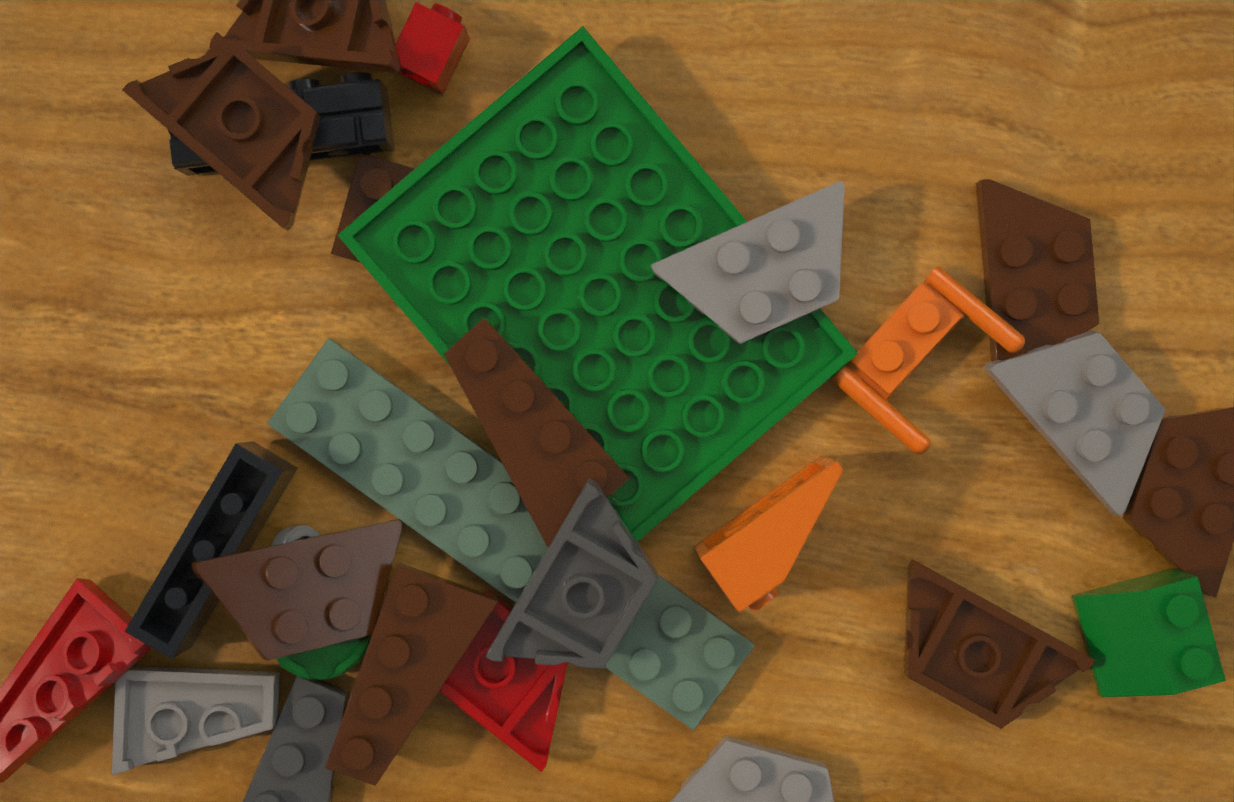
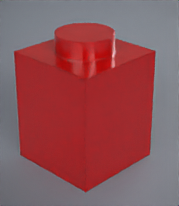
M415 2L396 42L401 64L399 74L443 95L470 40L465 26L461 24L462 17L441 4L434 3L430 9Z

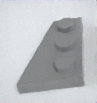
M132 666L115 681L112 775L153 761L159 762L177 757L184 752L209 745L212 747L273 729L278 721L280 672Z

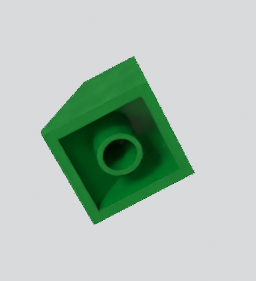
M1170 568L1071 595L1087 655L1095 660L1091 669L1099 696L1176 695L1226 681L1198 576Z

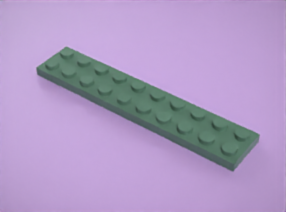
M327 339L267 423L515 603L548 548L500 459L333 339ZM658 574V580L605 667L694 731L755 645L753 641Z

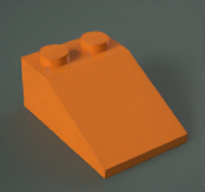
M822 456L818 457L694 546L704 565L739 613L747 607L752 612L757 611L779 594L775 587L785 581L843 472L842 467L836 460Z

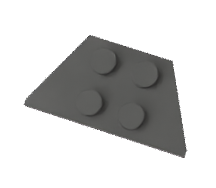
M588 478L487 651L485 657L488 659L503 661L504 657L535 659V664L558 665L563 662H569L577 667L604 669L658 580L657 570L602 489L593 479Z

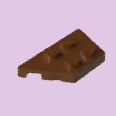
M239 0L236 6L242 10V13L224 37L216 32L209 48H213L233 39L252 57L259 60L399 74L401 68L386 0Z
M233 39L208 49L206 54L200 58H187L168 66L170 71L142 83L134 80L126 84L122 90L278 225L287 231L290 230L294 225L321 118L312 107Z
M984 179L976 183L986 305L1025 338L1023 348L1016 353H1010L989 336L991 362L995 360L1003 361L1026 354L1028 350L1047 344L1055 345L1064 342L1067 338L1083 334L1099 324L1090 219L993 180Z
M1234 407L1217 408L1194 414L1162 418L1122 518L1140 536L1146 537L1166 561L1175 565L1182 572L1198 576L1202 593L1217 597L1234 542Z
M400 519L380 522L192 562V567L198 578L205 582L220 601L221 607L232 621L237 623L247 635L248 641L264 660L269 661L373 634L402 524Z
M913 559L910 561L907 582L904 674L911 680L1002 729L1022 715L1025 707L1032 703H1039L1056 691L1054 686L1076 671L1084 672L1093 665L1095 661L1093 658Z

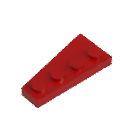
M77 578L0 687V783L6 781L152 649V647L125 632L132 617L90 579Z

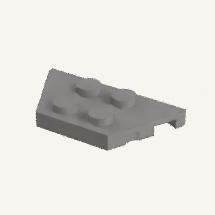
M842 180L658 261L650 267L658 278L663 279L699 312L705 314L734 341L738 344L743 343L839 300L845 193Z
M1089 331L1067 338L1064 342L1055 345L1047 344L1028 350V353L1013 358L988 362L983 367L985 372L1106 509L1112 514L1121 516L1126 511L1166 409L1100 332Z
M724 736L709 752L708 759L704 764L691 772L682 782V788L669 801L834 802L829 771L825 763Z

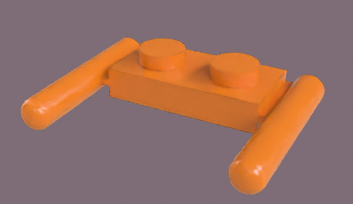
M937 266L923 284L921 283L858 350V354L836 374L832 382L912 452L923 454L930 447V438L886 400L900 388L941 344L964 316L969 318L1010 353L1020 351L1025 344V338L941 267Z

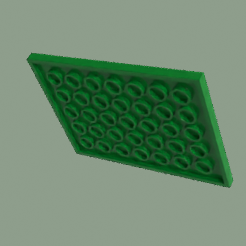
M584 26L579 28L337 235L447 363L448 361L444 355L446 351L483 318H486L629 476V479L611 494L608 500L637 542L858 354L821 308L738 344L722 331L716 323L705 314L699 312L686 301L687 299L653 273L650 267L652 264L748 221Z

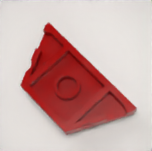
M488 590L485 591V592H483V593H486V594L495 596V595H493L491 592H489ZM499 599L439 692L542 772L547 765L568 662L558 665L535 664V659L504 657L503 661H492L485 657L493 640L512 610Z

